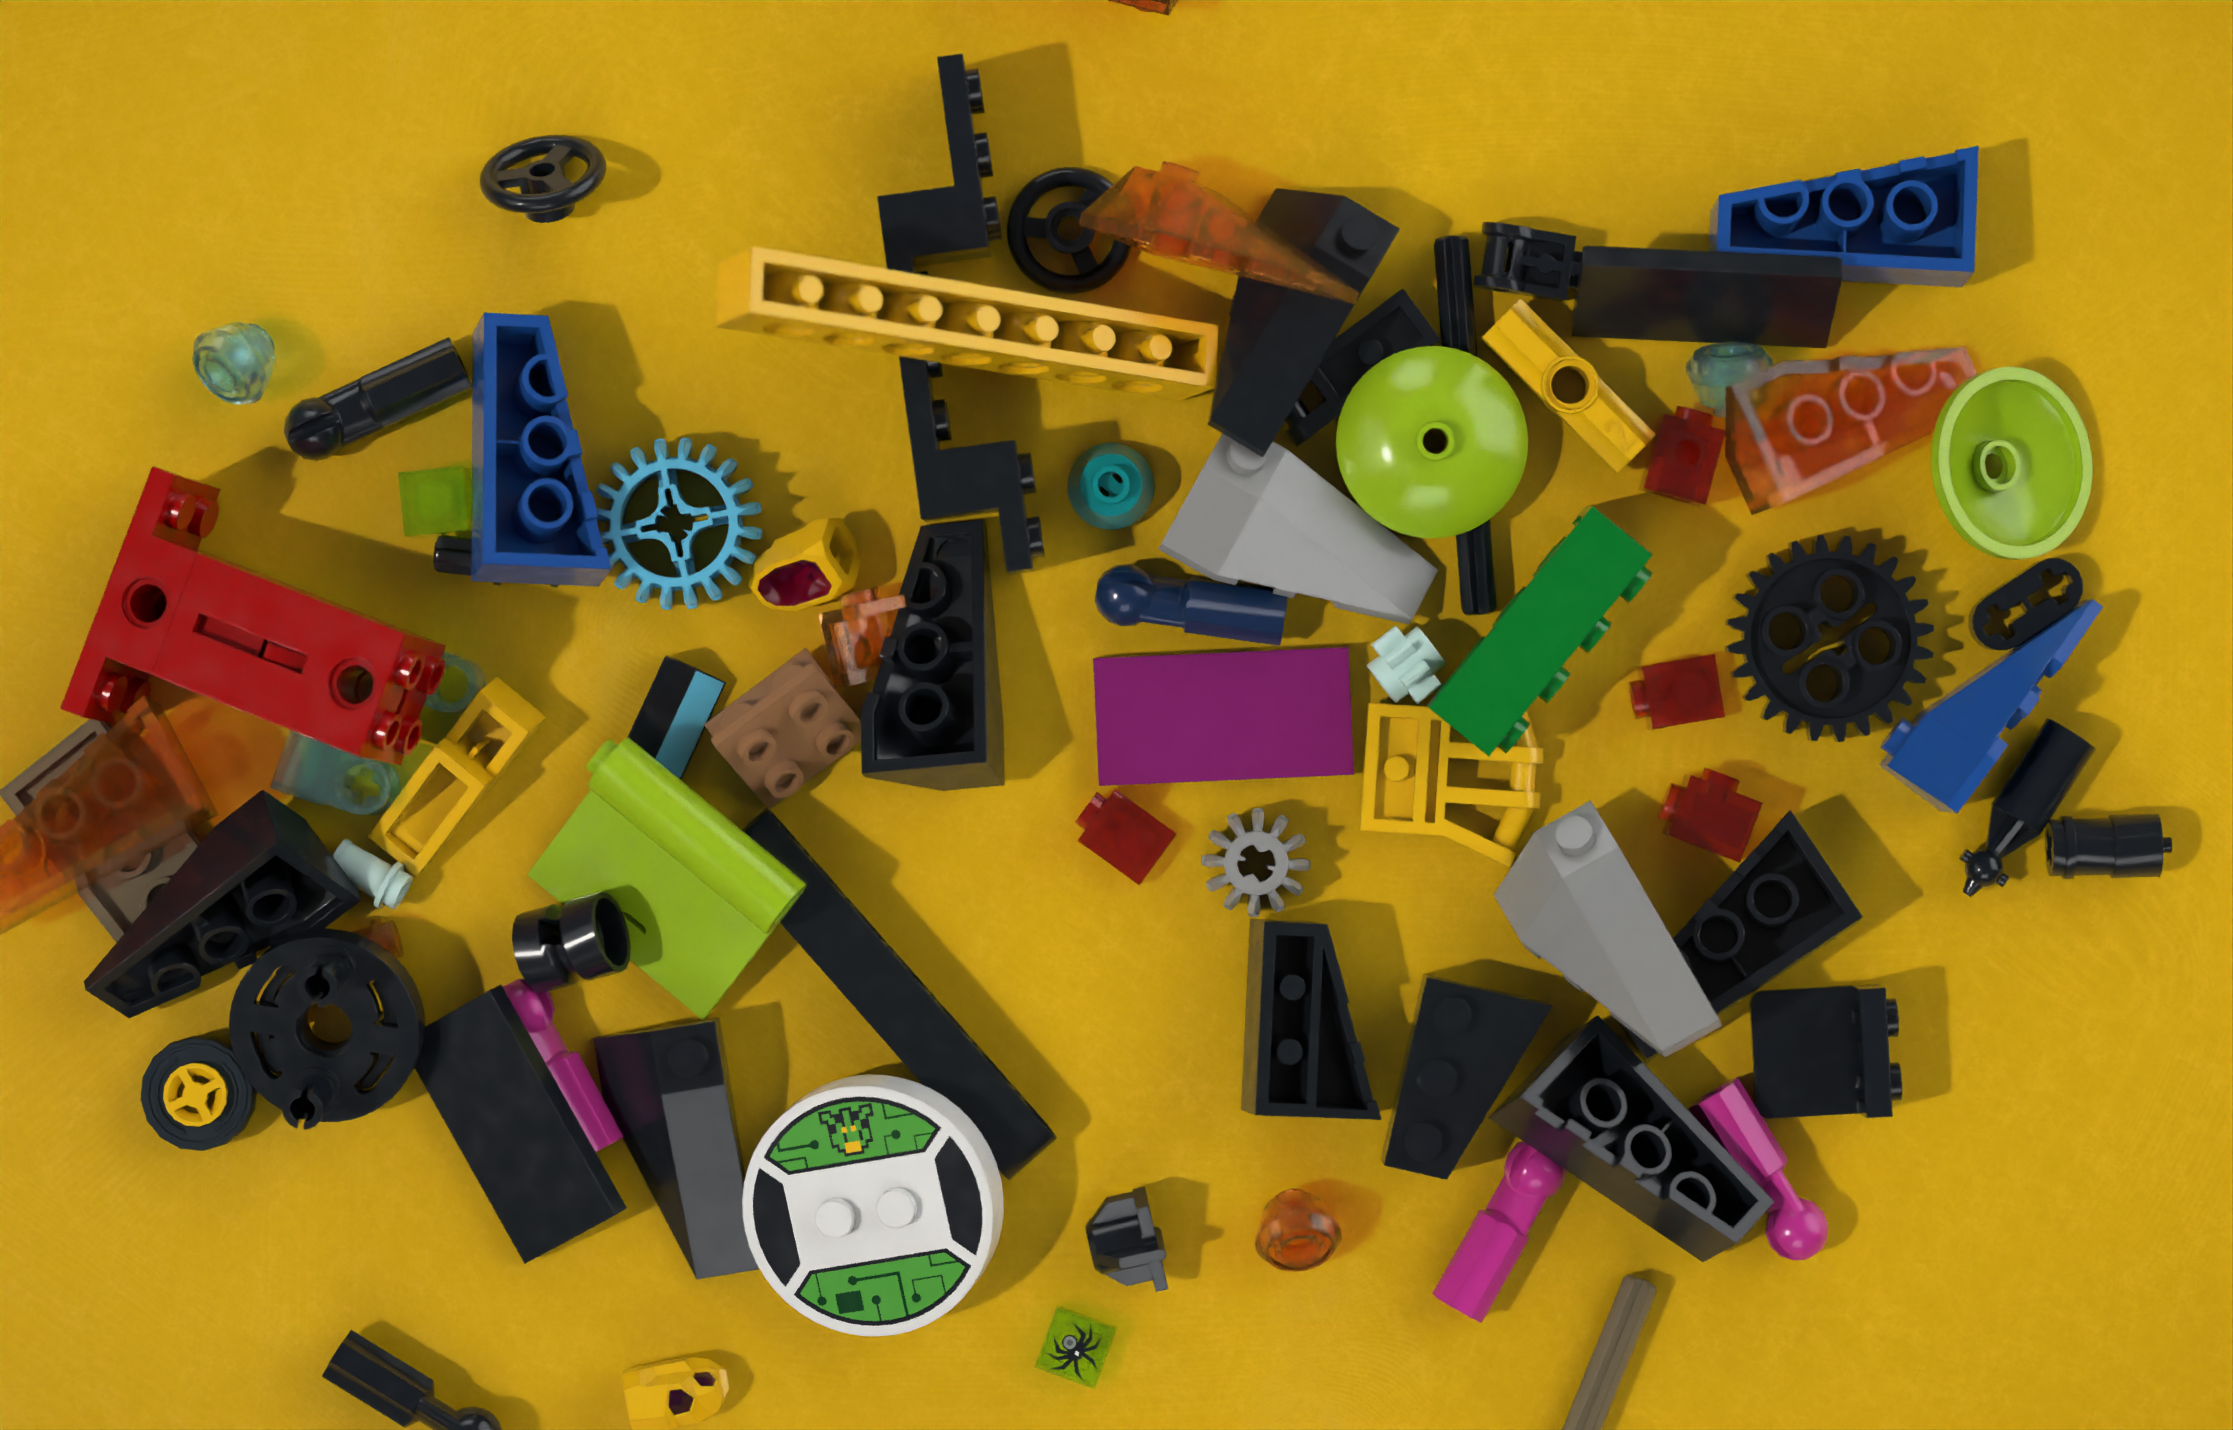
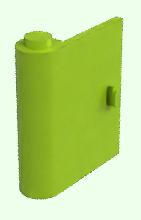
M627 737L619 745L609 739L594 754L586 766V769L593 774L587 786L591 790L527 875L563 905L571 899L601 891L610 894L617 902L625 918L631 946L630 960L704 1020L798 900L807 884L632 739Z

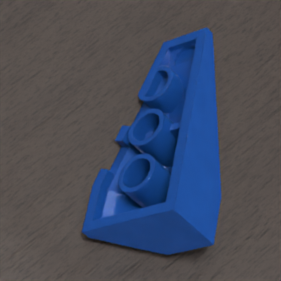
M2093 599L2082 600L2071 611L2014 647L1921 711L1912 722H1909L1904 717L1901 718L1880 746L1888 754L1879 766L1939 811L1958 814L2008 746L2006 742L1998 737L2005 727L2012 730L2023 718L2030 714L2040 699L2039 695L2042 689L2037 686L2044 675L2050 679L2064 665L2103 606Z

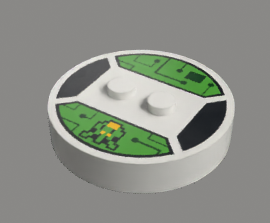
M867 1074L838 1079L814 1089L795 1102L768 1129L756 1147L747 1169L743 1187L742 1210L745 1233L754 1259L766 1280L789 1305L812 1321L830 1329L859 1336L879 1337L897 1335L923 1327L951 1310L968 1293L985 1271L997 1247L1003 1222L1004 1197L998 1166L988 1143L973 1121L958 1106L943 1095L920 1083L901 1077Z

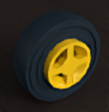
M192 1036L170 1043L153 1057L143 1075L140 1100L147 1122L162 1139L180 1149L205 1151L227 1144L245 1129L255 1110L257 1091L243 1074L231 1045L218 1038ZM192 1076L195 1077L196 1081H202V1082H204L205 1084H203V1083H201V1082H195V1080L193 1079Z

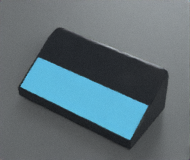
M666 655L628 737L682 780L706 728L704 724L710 720L727 682Z

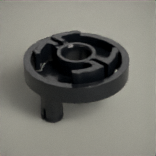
M314 929L299 932L280 940L268 948L249 968L240 981L232 1001L229 1019L230 1040L237 1063L249 1083L267 1101L282 1110L286 1122L292 1127L298 1128L300 1122L305 1119L304 1130L315 1127L319 1122H340L359 1118L387 1103L401 1089L419 1060L425 1038V1014L419 991L412 977L399 960L378 943L353 932L337 929ZM277 968H279L275 973L276 975L272 978L267 987L264 989L260 1001H256L264 984L270 979V977L273 975V972ZM293 971L294 974L283 985L287 976ZM374 980L372 985L379 995L384 1011L380 1010L376 995L369 984L370 981ZM316 1003H319L318 1007H324L329 1004L336 1005L350 1019L352 1025L351 1036L337 1043L320 1039L309 1026V1008ZM254 1032H257L258 1041H259L261 1050H262V1052H263V1054H264V1056H265V1058H266V1059H265V1062H266L267 1066H266L265 1063L263 1062V1057H262L261 1053H260L259 1050H258V1047H257V1044H256V1041H255V1037H254ZM376 1053H379L376 1064L368 1071L376 1057ZM394 1057V1059H393V1061H392V1063H391L389 1069H388L387 1072L380 1078V1076H381L382 1073L384 1072L385 1068L387 1067V1065L390 1063V1061H391L392 1058ZM279 1071L282 1072V1074L279 1076H276L272 1073H278ZM362 1078V1080L360 1081L362 1087L369 1088L373 1086L380 1078L377 1085L370 1090H361L357 1085V1082Z

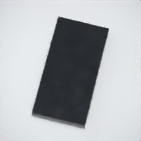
M1583 246L1572 313V336L1826 348L1842 281V258Z
M501 984L425 1027L423 1048L415 1070L525 1264L627 1208Z

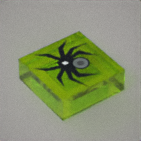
M1057 1305L1035 1367L1095 1389L1115 1335L1116 1327Z

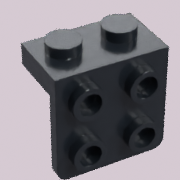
M1877 984L1760 990L1751 996L1749 1007L1755 1107L1762 1117L1787 1118L1861 1114L1866 1118L1893 1117L1892 1101L1902 1100V1075L1899 1062L1890 1063L1888 1037H1898L1899 1017L1896 999H1886L1885 987Z

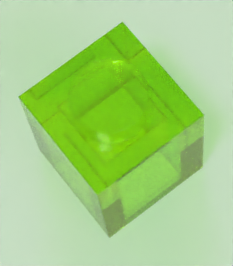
M454 466L398 472L405 537L415 539L472 533V480L470 468Z

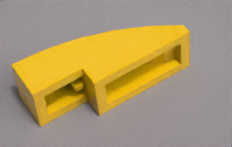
M496 677L478 692L446 737L435 745L367 837L398 862L404 864V867L417 877L493 787L545 720L546 716Z

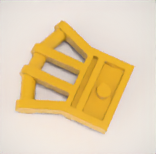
M1368 703L1359 830L1444 836L1511 868L1520 855L1514 851L1534 809H1540L1541 793L1535 792L1536 764H1543L1544 748L1538 747L1527 710L1522 717L1530 725L1507 753L1496 747L1491 755L1487 756L1473 743L1450 742L1451 726L1428 707ZM1449 758L1511 762L1509 790L1447 786ZM1446 803L1507 807L1491 841L1445 819Z

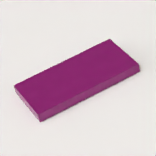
M1348 647L1093 658L1099 786L1354 775Z

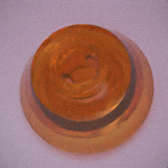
M1288 1189L1277 1194L1265 1205L1255 1236V1248L1263 1260L1277 1269L1291 1272L1310 1270L1325 1263L1336 1251L1342 1239L1341 1227L1317 1195L1301 1189Z

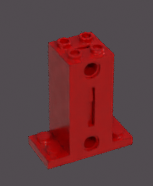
M152 466L60 709L82 718L131 727L134 717L139 716L147 705L151 692V685L148 679L150 675H153L355 756L401 765L404 756H408L413 752L420 739L422 721L419 719L427 695H432L442 681L445 672V660L442 659L446 645L198 549L202 538L207 537L211 533L217 521L219 505L216 500L221 489Z

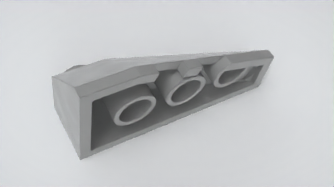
M1223 433L1159 547L1160 551L1215 581L1236 585L1238 580L1272 587L1273 594L1290 598H1294L1296 593L1330 600L1338 609L1410 624L1438 572V569L1383 525L1374 520L1286 448L1272 442L1264 457H1261Z
M1589 801L1535 831L1494 893L1499 906L1522 945L1537 958H1544L1563 973L1565 979L1579 991L1583 989L1609 1009L1611 1016L1664 1057L1721 1027L1718 1016L1592 802Z

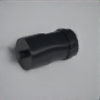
M2159 814L2109 815L2108 818L2073 819L2072 816H2060V819H2050L2045 830V857L2049 876H2061L2062 879H2074V876L2110 875L2111 878L2160 877L2163 867L2164 853L2172 852L2171 837H2163Z

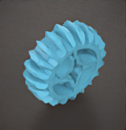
M681 438L678 445V457H670L669 446L665 439H656L654 441V450L657 460L649 462L645 452L641 448L635 447L631 449L630 454L638 467L637 470L630 473L626 467L618 462H615L610 467L613 475L623 481L618 491L606 484L601 483L598 485L596 492L604 498L613 500L610 511L596 508L598 513L596 520L609 521V531L599 533L602 545L610 543L613 545L614 552L608 554L611 568L619 563H622L626 568L617 576L614 582L617 588L624 590L630 586L635 578H638L642 581L636 593V600L638 602L647 603L656 587L662 589L660 595V607L662 609L671 610L673 608L675 591H683L684 602L687 608L695 609L699 606L696 588L704 586L708 596L713 601H717L723 597L721 588L715 581L718 576L722 574L733 585H739L742 582V576L730 567V564L735 557L744 563H754L756 555L749 550L740 548L743 537L752 540L762 539V529L754 526H744V517L760 514L762 507L758 502L740 504L738 497L748 493L754 487L751 479L745 478L731 486L727 479L738 467V463L734 459L729 458L724 461L718 470L711 467L717 454L715 446L707 444L702 450L699 460L691 459L693 452L691 439ZM676 471L692 472L706 478L719 491L725 505L703 508L691 507L684 499L682 489L678 484ZM657 476L659 503L656 511L647 518L625 524L627 508L632 497L644 483ZM670 492L673 504L677 505L680 514L695 518L709 516L707 520L693 522L691 531L684 530L688 536L681 540L683 557L680 545L676 543L673 534L658 530L645 532L646 528L659 526L662 516L669 518L665 512L672 508ZM729 524L727 538L719 555L706 568L696 573L694 544L697 537L705 530ZM649 540L662 541L670 552L677 577H663L648 570L634 556L628 543Z

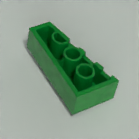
M1585 506L1572 524L1575 527L1550 550L1532 575L1533 579L1526 587L1523 586L1511 599L1492 624L1493 628L1475 644L1427 705L1429 709L1487 756H1490L1496 747L1507 753L1530 725L1522 717L1537 697L1546 703L1553 698L1571 675L1563 667L1578 646L1585 652H1590L1612 624L1604 617V614L1619 596L1629 603L1653 574L1644 566L1652 557V554L1593 506Z

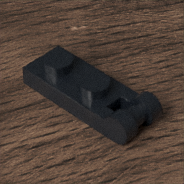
M1404 289L1398 291L1333 340L1309 380L1326 402L1310 413L1302 400L1298 398L1285 420L1290 427L1286 434L1296 447L1340 416L1348 394L1358 380L1374 365L1403 350L1434 346L1441 340Z

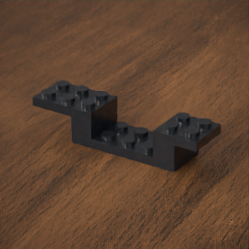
M963 54L937 57L954 186L877 196L886 265L889 270L930 276L928 271L917 272L916 267L991 257L990 241L1002 240L996 196L984 198L981 178L993 177L987 132L975 134L973 115L985 113L978 68L966 69ZM899 356L921 519L924 522L999 512L1007 573L1012 575L1034 572L1033 558L1044 557L1045 552L1039 516L1027 518L1024 495L1036 493L1030 452L1019 454L1015 440L941 450V441L952 440L947 402H945V399L934 400L931 378L943 377L942 363Z

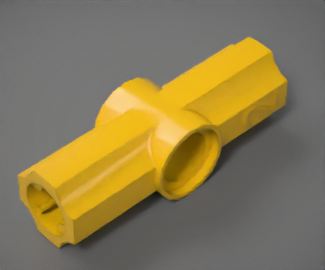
M1521 298L1481 337L1539 396L1545 408L1558 415L1615 474L1629 463L1656 435L1598 376L1592 364L1579 357ZM1566 368L1575 370L1584 379L1585 393L1578 403H1563L1553 394L1551 387L1552 377L1558 370Z

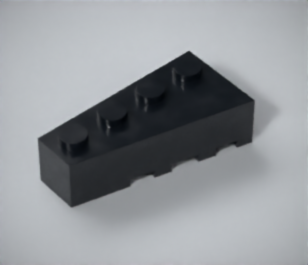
M1790 810L1712 897L1692 916L1688 923L1673 938V941L1718 1016L1858 924L1863 916ZM1618 1021L1645 1063L1660 1054Z
M1598 1015L1565 1036L1489 1117L1495 1123L1701 1262H1705L1737 1244L1774 1203L1773 1199Z

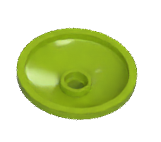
M1423 346L1406 349L1381 360L1370 368L1348 394L1341 409L1336 430V456L1339 470L1348 491L1357 504L1383 526L1398 533L1419 538H1444L1459 535L1482 525L1503 508L1516 490L1522 478L1528 454V431L1525 415L1515 392L1499 372L1480 358L1455 348L1443 346ZM1439 429L1445 434L1447 444L1441 453L1433 454L1425 449L1423 437L1428 430Z
M2002 367L1980 372L1967 379L1951 394L1943 406L1936 422L1931 445V472L1941 508L1959 535L1970 545L1987 555L2000 559L2019 560L2046 554L2058 547L2071 535L2084 514L2091 492L2093 476L2092 452L2087 430L2078 410L2064 391L2053 381L2035 371L2020 367Z

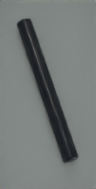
M1462 235L1439 237L1434 243L1441 346L1455 348L1478 357L1469 240L1466 236ZM1489 519L1470 531L1456 535L1461 609L1464 614L1469 616L1491 614L1495 612L1497 607Z

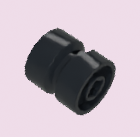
M603 891L571 899L564 904L563 908L552 904L522 912L516 916L513 923L512 942L518 968L525 982L533 991L538 993L571 986L578 982L580 976L590 981L621 973L627 969L629 964L631 946L624 915L612 896Z

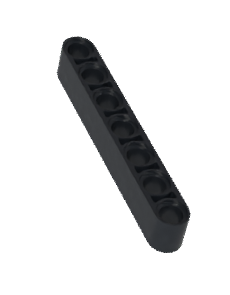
M767 807L741 829L807 884L803 893L780 923L924 1086L933 1089L953 1102L973 1121L988 1143L998 1170L1008 1180L1012 1179L1057 1139L1055 1133Z

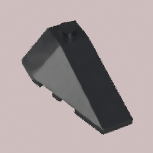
M1275 189L1243 242L1236 291L1232 298L1227 337L1220 359L1209 414V426L1259 456L1264 457L1400 228L1343 195Z
M983 520L924 525L920 527L900 589L899 598L901 603L890 638L885 636L879 655L882 662L872 693L867 692L861 711L862 775L866 778L940 791L1005 785L1004 723L986 524Z
M262 789L212 829L85 979V989L127 1018H132L199 988L202 976L233 962L239 970L254 964L258 959L256 952L270 947L288 936L307 930L325 929L361 901L360 893L308 822Z
M720 1017L594 1037L603 1099L624 1136L623 1140L696 1279L760 1269L749 1247L744 1228L742 1197L746 1176Z

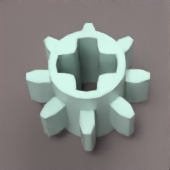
M1394 626L1371 644L1379 656L1366 666L1395 703L1408 693L1416 704L1420 703L1442 685L1434 673L1446 665V662L1419 627L1416 626L1404 636L1398 627Z

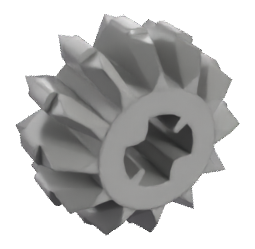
M1262 808L1253 809L1251 814L1252 830L1249 831L1244 830L1241 819L1236 813L1228 815V824L1237 836L1230 841L1221 832L1212 830L1208 838L1214 844L1226 849L1224 856L1205 854L1201 858L1203 866H1224L1225 873L1212 877L1206 882L1209 891L1219 890L1231 882L1234 887L1225 897L1224 907L1232 910L1238 904L1242 893L1249 894L1247 910L1250 917L1259 916V895L1267 894L1270 904L1276 912L1284 910V902L1275 889L1282 884L1291 893L1300 895L1304 888L1298 881L1286 876L1288 869L1297 871L1310 869V860L1305 858L1288 859L1287 852L1301 847L1306 842L1304 836L1299 833L1281 843L1277 838L1285 830L1289 821L1283 815H1279L1274 820L1269 833L1262 831L1264 823V811ZM1254 845L1259 852L1267 850L1272 852L1274 865L1266 864L1271 873L1264 879L1258 880L1252 872L1244 875L1239 872L1238 860H1246L1240 853L1247 846Z

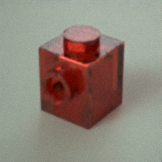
M1677 406L1674 416L1665 413L1660 415L1654 431L1656 435L1652 438L1638 490L1698 507L1706 505L1726 430L1712 427L1714 415L1682 406Z
M1704 767L1700 778L1685 774L1681 785L1673 782L1669 784L1657 818L1667 821L1662 834L1740 863L1763 803L1736 793L1740 783L1739 780Z

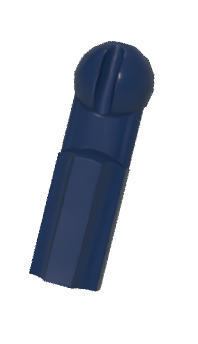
M1125 564L1115 565L1101 575L1097 582L1095 604L1098 612L1108 622L1119 626H1136L1141 622L1181 627L1185 633L1280 646L1287 597L1273 594V588L1268 586L1240 582L1232 585L1215 581L1211 578L1192 576L1189 580L1150 575L1142 568Z

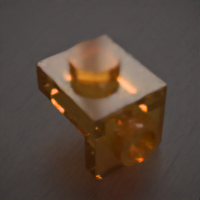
M878 587L840 595L843 608L818 614L835 688L851 686L877 678L882 659L879 657L885 636L890 638L891 634L886 612L906 607L903 594L881 599Z

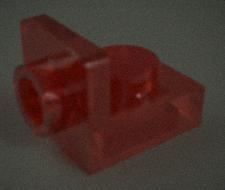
M1715 654L1637 667L1639 680L1629 682V693L1634 718H1646L1647 730L1725 717Z
M1117 789L1113 790L1108 799L1096 792L1075 821L1078 826L1084 829V832L1077 841L1138 885L1141 884L1177 834Z

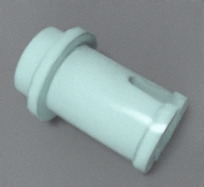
M344 839L333 854L334 859L355 887L374 898L373 905L381 909L386 905L395 910L400 905L413 879V876L404 872V864L397 862L392 866L354 845L348 839Z

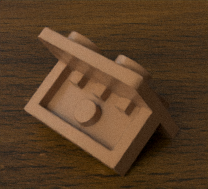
M804 648L704 724L712 735L711 742L717 751L767 808L774 807L786 797L794 794L803 784L836 759L846 755L852 747L861 741V719L846 703L807 648Z

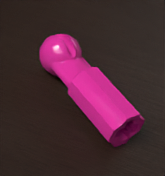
M521 978L503 986L595 1152L623 1138L624 1136L579 1053L567 1050L553 1024L555 1007L551 994L549 992L538 993L533 991L525 980Z
M1738 1077L1724 1083L1692 1103L1693 1105L1689 1107L1692 1115L1773 1199L1774 1203L1766 1211L1765 1234L1770 1247L1779 1256L1790 1260H1806L1821 1251L1827 1241L1829 1228L1824 1212L1814 1202L1798 1198L1783 1173L1788 1159Z
M1524 1141L1518 1142L1508 1153L1504 1165L1505 1175L1485 1210H1479L1432 1293L1450 1307L1481 1323L1529 1240L1527 1233L1546 1199L1554 1196L1561 1188L1567 1174V1170Z

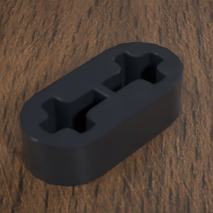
M2060 558L2043 559L2032 564L1982 597L1972 607L1968 616V628L1972 638L1980 646L1989 650H2008L2018 646L2071 611L2078 604L2083 593V581L2079 571L2070 562ZM2044 570L2051 576L2063 574L2066 577L2068 583L2061 588V593L2065 599L2058 604L2053 598H2047L2032 606L2027 597L2043 586V581L2039 575ZM2017 603L2020 605L2024 612L2008 623V628L2011 632L2008 638L2004 639L2000 633L1990 635L1985 633L1983 626L1990 620L1989 614L1986 611L1990 606L1993 605L1998 611H2005Z

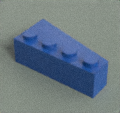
M1979 146L1959 149L1951 154L1930 158L1922 156L1901 160L1897 164L1861 170L1859 168L1837 172L1834 176L1802 182V180H1796L1719 195L1710 211L1709 251L1842 258V281L1963 287L1975 270Z
M484 312L473 331L471 581L599 586L611 571L607 549L602 545L596 521L598 513L593 493L588 489L580 457L582 449L577 429L574 430L566 401L568 396L548 316Z

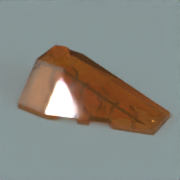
M1163 161L1160 172L1134 166L1083 211L1079 221V226L1146 254L1354 305L1358 297V291L1227 197L1197 183L1200 172L1179 164Z
M1966 348L1897 352L1892 355L1858 357V355L1842 356L1815 361H1782L1726 387L1725 458L1751 515L1784 504L1933 433L1940 412L1948 398L1963 382L1977 374Z

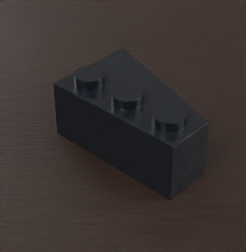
M1250 919L1241 1110L1260 1116L1381 1120L1377 1101L1373 1099L1363 1062H1365L1361 1043L1357 1041L1347 1003H1349L1328 924L1314 921Z
M1423 974L1381 1156L1383 1165L1447 1180L1543 1023L1552 1005L1545 1001Z

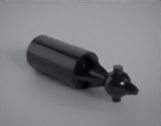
M2048 718L2045 720L1991 803L1986 848L1978 849L1973 853L1965 849L1959 858L1965 863V873L1967 876L1963 893L1972 897L1983 887L1992 886L1995 883L2003 887L2006 884L2009 876L2003 873V862L2001 859L2042 833L2096 750L2091 744L2057 722Z

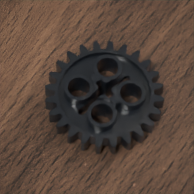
M1823 535L1814 536L1812 554L1809 555L1806 554L1797 540L1788 543L1789 562L1785 563L1774 553H1769L1765 556L1771 571L1768 577L1755 571H1749L1746 574L1749 582L1756 589L1753 596L1737 593L1732 598L1746 612L1744 617L1726 619L1725 625L1741 632V640L1724 646L1725 652L1743 654L1744 663L1731 671L1730 675L1732 678L1750 676L1753 684L1746 690L1742 698L1745 701H1750L1763 696L1767 700L1760 715L1763 720H1769L1780 711L1785 713L1783 732L1786 734H1791L1800 722L1803 721L1806 722L1807 737L1810 741H1817L1823 726L1829 725L1834 741L1843 742L1846 735V725L1851 722L1861 736L1870 735L1868 716L1874 714L1883 723H1892V713L1887 704L1893 700L1898 704L1910 706L1913 701L1902 688L1905 682L1925 683L1926 678L1913 668L1915 660L1933 658L1934 652L1917 645V637L1933 632L1934 625L1916 623L1914 614L1923 610L1929 604L1928 600H1908L1905 593L1914 585L1916 578L1909 576L1895 581L1891 577L1898 563V559L1895 556L1883 561L1879 566L1874 564L1876 545L1873 543H1868L1856 556L1852 555L1850 536H1841L1835 552H1829ZM1831 576L1844 578L1852 589L1850 605L1841 612L1829 610L1821 600V587ZM1867 603L1875 604L1876 612L1872 616L1854 626L1837 639V644L1841 649L1837 654L1831 649L1819 651L1791 674L1783 673L1782 666L1785 662L1819 641L1821 633L1817 627L1821 623L1827 628L1839 626ZM1780 613L1792 615L1800 625V638L1788 650L1777 648L1771 642L1768 635V627L1771 620ZM1871 627L1880 629L1889 640L1887 657L1875 665L1866 662L1858 651L1860 635ZM1820 664L1830 667L1838 679V687L1835 694L1824 702L1812 698L1806 689L1808 673L1813 667Z

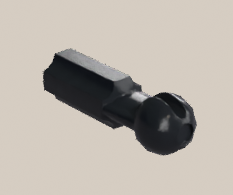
M448 337L318 398L313 397L301 400L291 408L286 416L284 434L292 451L302 458L314 461L327 459L348 444L472 389V384L451 338Z
M353 1330L342 1341L322 1375L327 1381L404 1428L420 1421L433 1430H502L497 1418L486 1409L465 1407L455 1410L435 1398L434 1381Z

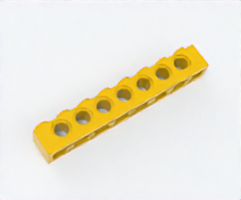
M750 247L719 262L715 327L1173 401H1181L1214 389L1216 384L1218 325L758 247Z

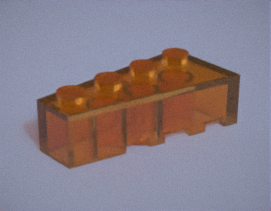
M143 695L127 710L128 714L106 734L102 733L83 750L85 754L57 779L53 778L36 793L37 797L13 820H7L0 827V935L219 815L160 703Z

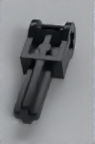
M1483 222L1482 233L1487 236L1482 272L1474 276V287L1560 302L1567 299L1568 288L1576 290L1582 252L1574 251L1577 236L1505 223ZM1507 246H1508L1509 249H1508L1506 267H1505V272H1504L1505 258H1506V252H1507Z

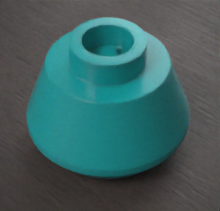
M1120 443L1098 444L1084 451L1074 462L1068 476V496L1076 513L1090 525L1107 530L1121 529L1138 521L1148 510L1154 495L1153 473L1145 458L1133 448ZM1114 473L1118 474L1123 482L1118 483L1112 475ZM1100 487H1103L1109 493L1108 497L1099 491Z

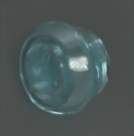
M235 321L201 333L194 341L192 361L202 383L218 398L231 404H253L264 395L276 366L275 347L271 337L261 327L255 324Z
M1745 342L1716 343L1695 350L1686 363L1685 370L1700 404L1712 408V414L1715 416L1732 418L1749 414L1751 406L1762 400L1773 369V359L1761 346Z

